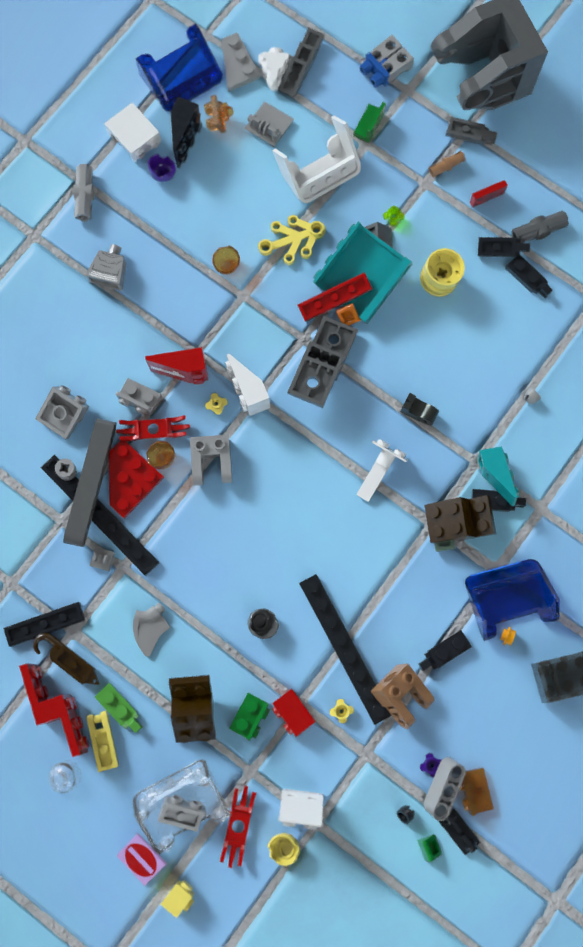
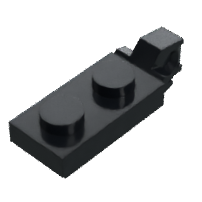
M479 237L478 257L520 256V252H530V243H520L521 239H516V237Z
M521 255L516 256L506 265L505 269L531 293H539L546 299L553 291L547 284L546 278Z
M472 489L471 498L485 495L490 496L492 511L510 512L515 511V507L524 508L526 506V498H517L515 506H511L498 491Z
M459 630L429 649L424 654L427 659L418 665L422 671L430 666L435 670L472 646L462 630Z

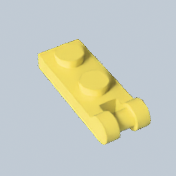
M102 711L99 715L95 716L94 714L87 715V723L98 772L119 767L108 711ZM102 722L103 728L97 730L96 724Z

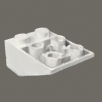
M227 354L226 369L229 377L233 378V387L236 394L241 395L239 399L243 411H247L249 416L269 409L270 400L263 381L232 355Z
M282 789L279 821L283 822L284 826L295 827L296 824H304V828L316 830L317 826L322 827L323 793Z

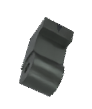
M409 393L400 412L419 422L432 426L439 410L419 400L414 394Z

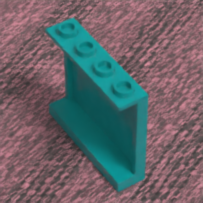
M358 221L356 225L353 224L349 228L347 237L339 241L335 253L327 257L326 265L323 269H319L316 272L313 283L323 291H327L365 272L373 290L343 304V306L353 303L359 318L368 324L413 263L362 226Z

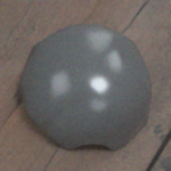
M265 608L253 611L247 622L250 633L259 639L273 637L279 628L275 614Z

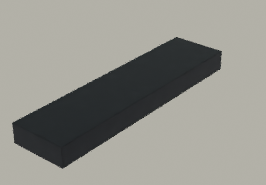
M76 602L3 629L8 646L12 647L35 639L39 634L52 633L86 620L80 602Z

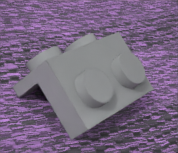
M165 795L158 816V822L198 832L202 817H205L207 812L205 806L199 801L192 800L190 802L177 795Z

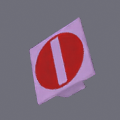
M139 833L116 855L144 886L167 864Z

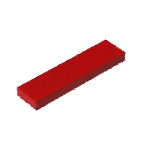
M364 272L298 304V307L305 322L373 289Z

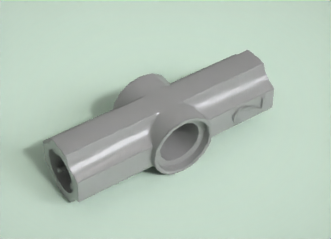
M87 164L77 166L76 184L73 186V197L75 200L74 217L80 221L91 219L92 201H94L93 168Z

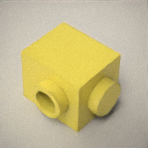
M178 880L160 905L177 918L182 910L187 912L193 904L194 900L191 899L194 895L193 887L186 881L181 882Z

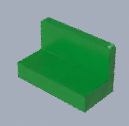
M382 102L379 108L368 104L353 133L354 137L368 143L371 141L384 116L386 103Z

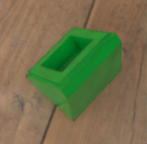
M435 834L417 840L425 861L432 862L442 855Z

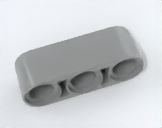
M446 757L440 762L424 801V809L438 821H443L448 817L466 773L464 766L451 757Z

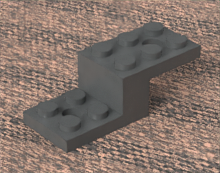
M323 316L313 341H310L287 394L323 408L334 382L339 377L358 329ZM331 336H336L339 342L331 344L328 339ZM310 379H316L318 385L316 387H309L307 382Z

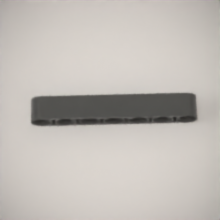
M99 418L95 421L64 533L63 543L84 547L116 431V422Z

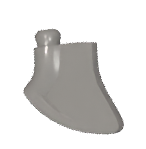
M157 603L155 607L152 606L146 611L136 610L134 616V637L139 648L147 657L151 655L159 637L170 628L161 615L165 611L161 603Z

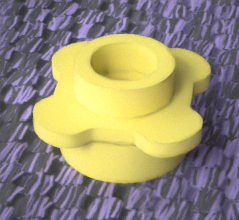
M213 393L209 402H206L205 407L208 410L211 409L216 415H220L228 402L226 398H221L217 393Z
M338 699L335 707L330 709V715L338 718L340 723H346L347 717L353 713L354 709L352 706L346 705L343 699Z

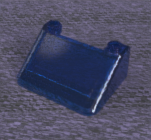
M196 23L186 31L189 42L163 58L155 61L150 54H142L135 58L140 77L165 111L171 112L178 97L191 101L217 86L223 80L222 71Z
M527 559L473 574L465 580V587L483 641L496 636L497 628L495 624L533 613H538L543 622L559 620L560 599L540 563L534 559Z

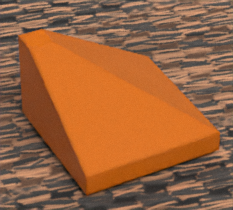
M353 303L336 309V313L343 324L349 326L361 321Z

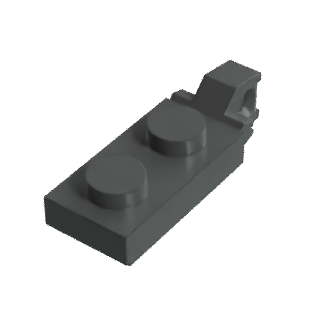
M450 117L446 136L478 144H494L497 132L489 131L485 124Z

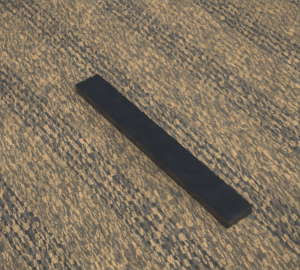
M53 455L40 468L74 501L79 479L76 476L69 481L61 479L55 471V465L60 459ZM97 499L92 522L147 576L159 564L158 560Z

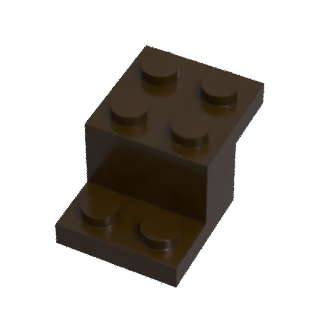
M489 495L471 499L458 497L424 505L430 543L449 540L463 541L496 534Z
M210 675L169 678L171 722L176 743L215 740L214 699Z

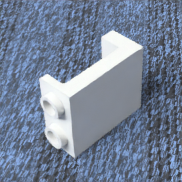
M133 103L104 123L107 133L111 137H115L125 148L133 162L142 159L148 151L156 148L161 142L159 131Z

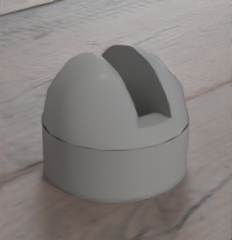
M529 388L524 394V400L529 404H535L541 399L540 395L533 388Z

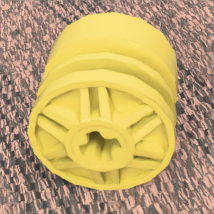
M443 248L432 252L420 274V282L424 290L437 297L447 296L452 293L464 275V260L457 252L451 249Z

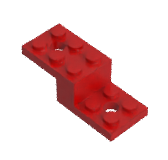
M29 663L20 665V672L36 726L61 719L72 757L87 753V748L90 745L87 736L83 735L81 729L84 725L82 718L77 716L76 709L78 705L75 697H72L71 694H62L47 700L49 693L47 687L43 686L41 680L43 672L40 666Z

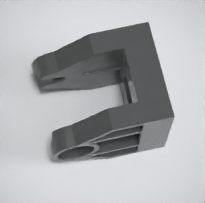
M491 0L476 6L453 26L440 33L431 44V51L439 64L458 63L470 65L487 57L491 61L474 76L460 84V94L457 96V99L463 110H494L531 95L548 54L547 48L520 0Z

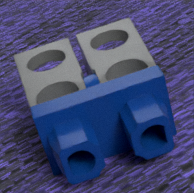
M391 35L365 55V61L360 65V72L364 76L370 72L373 73V76L370 77V82L374 88L380 85L386 87L404 71L408 72L413 68L414 58Z

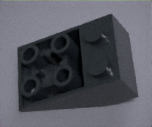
M181 97L177 98L171 110L172 144L177 168H180L181 164L185 163L188 156L187 152L189 148L193 147L195 136L202 128L198 104Z

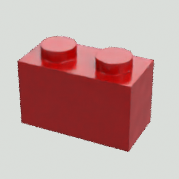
M292 689L272 703L274 705L272 711L278 719L280 717L284 719L286 724L283 726L290 736L294 733L297 737L315 723L313 717Z

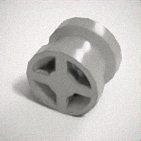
M61 459L55 465L56 474L65 481L72 480L77 474L76 466L69 459Z

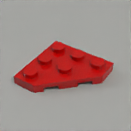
M120 440L109 452L110 506L125 519L164 479V476L126 441Z

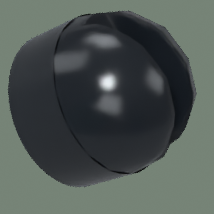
M408 805L402 806L396 813L399 820L404 824H409L415 816L414 810L411 811L409 809L411 806Z

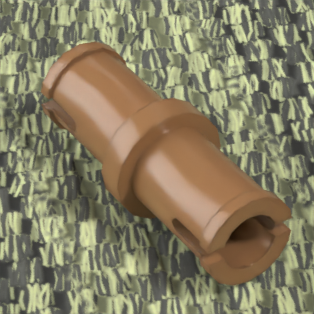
M460 150L458 153L448 158L444 157L441 162L428 167L430 175L434 178L445 171L449 172L452 170V167L464 162L466 159L463 152Z

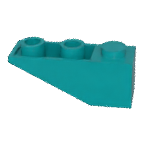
M502 446L479 450L477 460L482 476L511 506H515L516 500L519 498V491L517 486L514 487L513 484L514 475L513 471L508 468L509 459L507 453H504Z

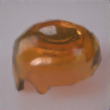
M229 245L218 248L212 257V264L215 270L225 275L234 273L240 264L238 251Z
M166 441L153 443L146 452L147 463L160 470L171 467L175 460L173 446Z

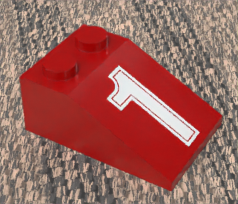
M202 347L145 356L151 372L194 384H203L205 381H208L206 360Z

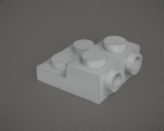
M61 385L60 387H52L35 419L63 438L69 439L77 423L82 421L89 406L85 404L86 399L78 395L76 397L70 394L71 390Z

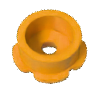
M511 627L503 629L500 637L503 645H512L516 631L511 629Z

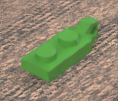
M108 683L95 696L97 701L125 729L130 727L137 733L143 727L136 720L139 717L136 713L137 711L111 683Z

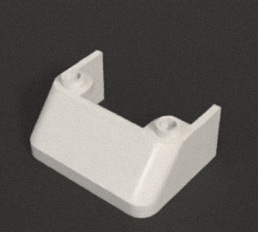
M336 116L331 117L337 134L330 137L327 142L329 154L306 167L299 169L298 165L293 161H289L286 155L277 149L272 150L282 176L296 197L303 203L313 201L355 177L361 170V163L348 124Z

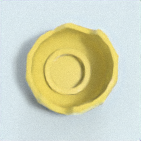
M277 834L272 837L267 846L270 851V858L279 865H291L295 863L300 855L298 840L292 834Z

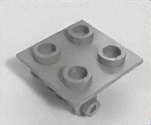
M264 101L256 114L249 115L247 119L249 123L245 129L275 147L294 119Z

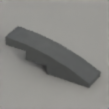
M308 27L295 56L291 58L278 89L280 92L292 97L296 96L325 37L323 33Z

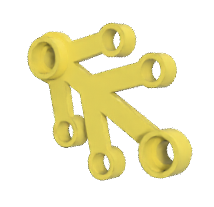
M296 215L288 217V225L291 228L298 226L305 229L304 231L298 232L281 225L279 221H274L271 223V231L274 234L283 233L287 237L273 242L268 239L261 240L258 244L259 253L263 256H268L273 250L291 244L288 253L284 255V263L292 265L302 239L309 237L306 246L301 249V257L309 259L312 255V248L316 239H320L325 235L326 228L320 221L308 223L298 219ZM294 219L296 222L291 223L290 220ZM277 225L279 229H274L273 227ZM318 229L320 232L315 233L313 230ZM264 247L269 248L268 251H263L262 249ZM308 251L309 254L304 255L303 252ZM291 257L292 260L287 261L286 258Z

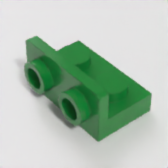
M248 692L229 729L249 741L252 737L256 739L261 729L258 726L260 720H265L271 710L267 708L269 703Z

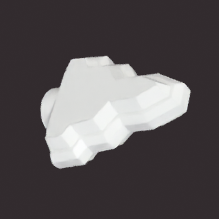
M277 47L271 48L269 52L259 54V65L262 66L263 73L267 76V84L270 90L277 91L281 85L282 77L285 75L292 58L290 54L284 53L281 48Z

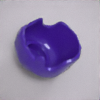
M155 154L150 157L148 169L150 176L154 180L167 182L175 176L176 165L169 156L163 158L159 154Z

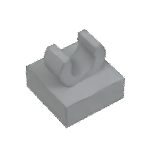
M95 547L89 566L110 571L115 553Z

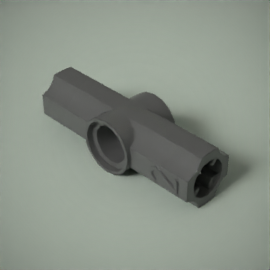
M563 210L546 217L543 215L538 216L528 224L512 229V237L521 239L520 243L533 239H544L552 232L568 227V216Z

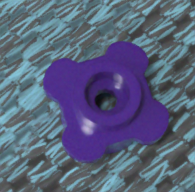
M428 753L425 756L424 763L420 764V770L422 772L426 771L434 778L442 760L436 759L432 753Z

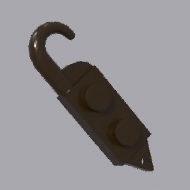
M42 633L35 638L33 648L38 655L41 653L38 649L39 642L46 640L53 645L50 651L52 662L82 685L85 683L100 684L95 672L96 668L49 633Z

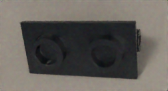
M455 809L450 811L445 820L439 821L464 855L477 850V845L481 842Z

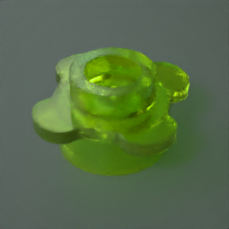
M391 206L383 214V219L388 220L392 227L397 226V223L405 217L404 213L396 206Z

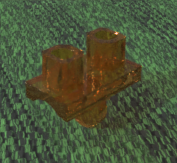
M213 95L211 96V102L204 104L205 113L208 116L213 115V118L206 120V127L210 131L219 130L221 133L226 132L225 121H229V117L233 115L234 111L226 102L218 101L217 96Z

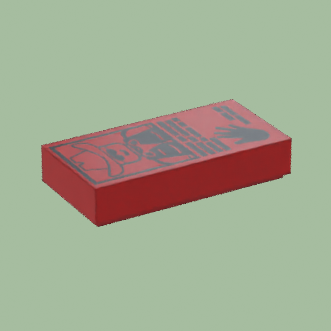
M503 180L472 194L469 203L473 208L505 193L508 184Z

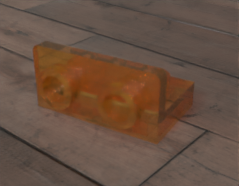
M484 768L466 771L460 787V791L463 790L465 799H462L465 812L468 811L471 816H474L476 813L493 810Z

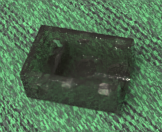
M583 651L531 663L542 703H552L583 695Z

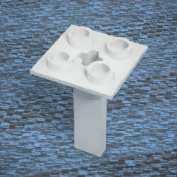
M381 439L372 441L373 444L382 448V451L356 494L368 502L395 457L404 462L408 461L405 458L406 454L398 449H395V451L388 448L390 444Z

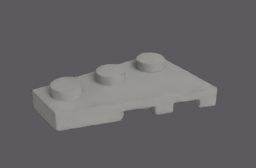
M238 32L223 38L222 47L228 92L260 79V75Z

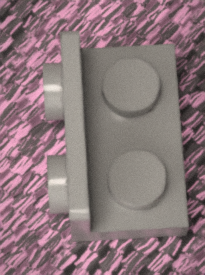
M127 378L121 391H117L115 394L120 404L126 407L131 405L135 407L137 412L143 415L146 413L152 415L162 397L160 393Z

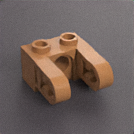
M399 664L371 692L379 703L386 707L400 726L409 729L415 722V718L401 701L404 695L409 691L416 702L425 709L435 700L410 665Z

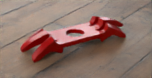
M185 415L153 420H119L120 425L135 427L117 429L116 433L135 435L121 436V441L178 438L186 436V432L172 433V431L188 429L190 424L171 425V423L174 424L185 420ZM151 424L158 425L159 430L156 434L148 432V427Z
M246 785L244 786L240 805H236L238 788L234 789L228 828L219 861L224 862L228 845L231 846L228 868H232L237 847L240 848L238 866H242L245 842L256 792H252L249 807H246L248 786ZM241 820L244 823V830L242 832H235L233 830L232 824L234 821Z

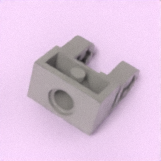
M229 435L190 437L193 485H204L202 460H205L204 458L219 457L221 461L222 483H232Z

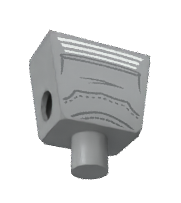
M111 244L109 252L98 251L86 273L89 283L119 291L123 290L126 261L120 255L122 249L120 246Z

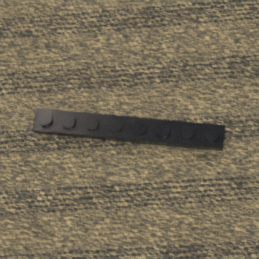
M317 574L300 582L301 589L373 724L376 725L392 716L386 707H383L372 694L371 690L376 684Z

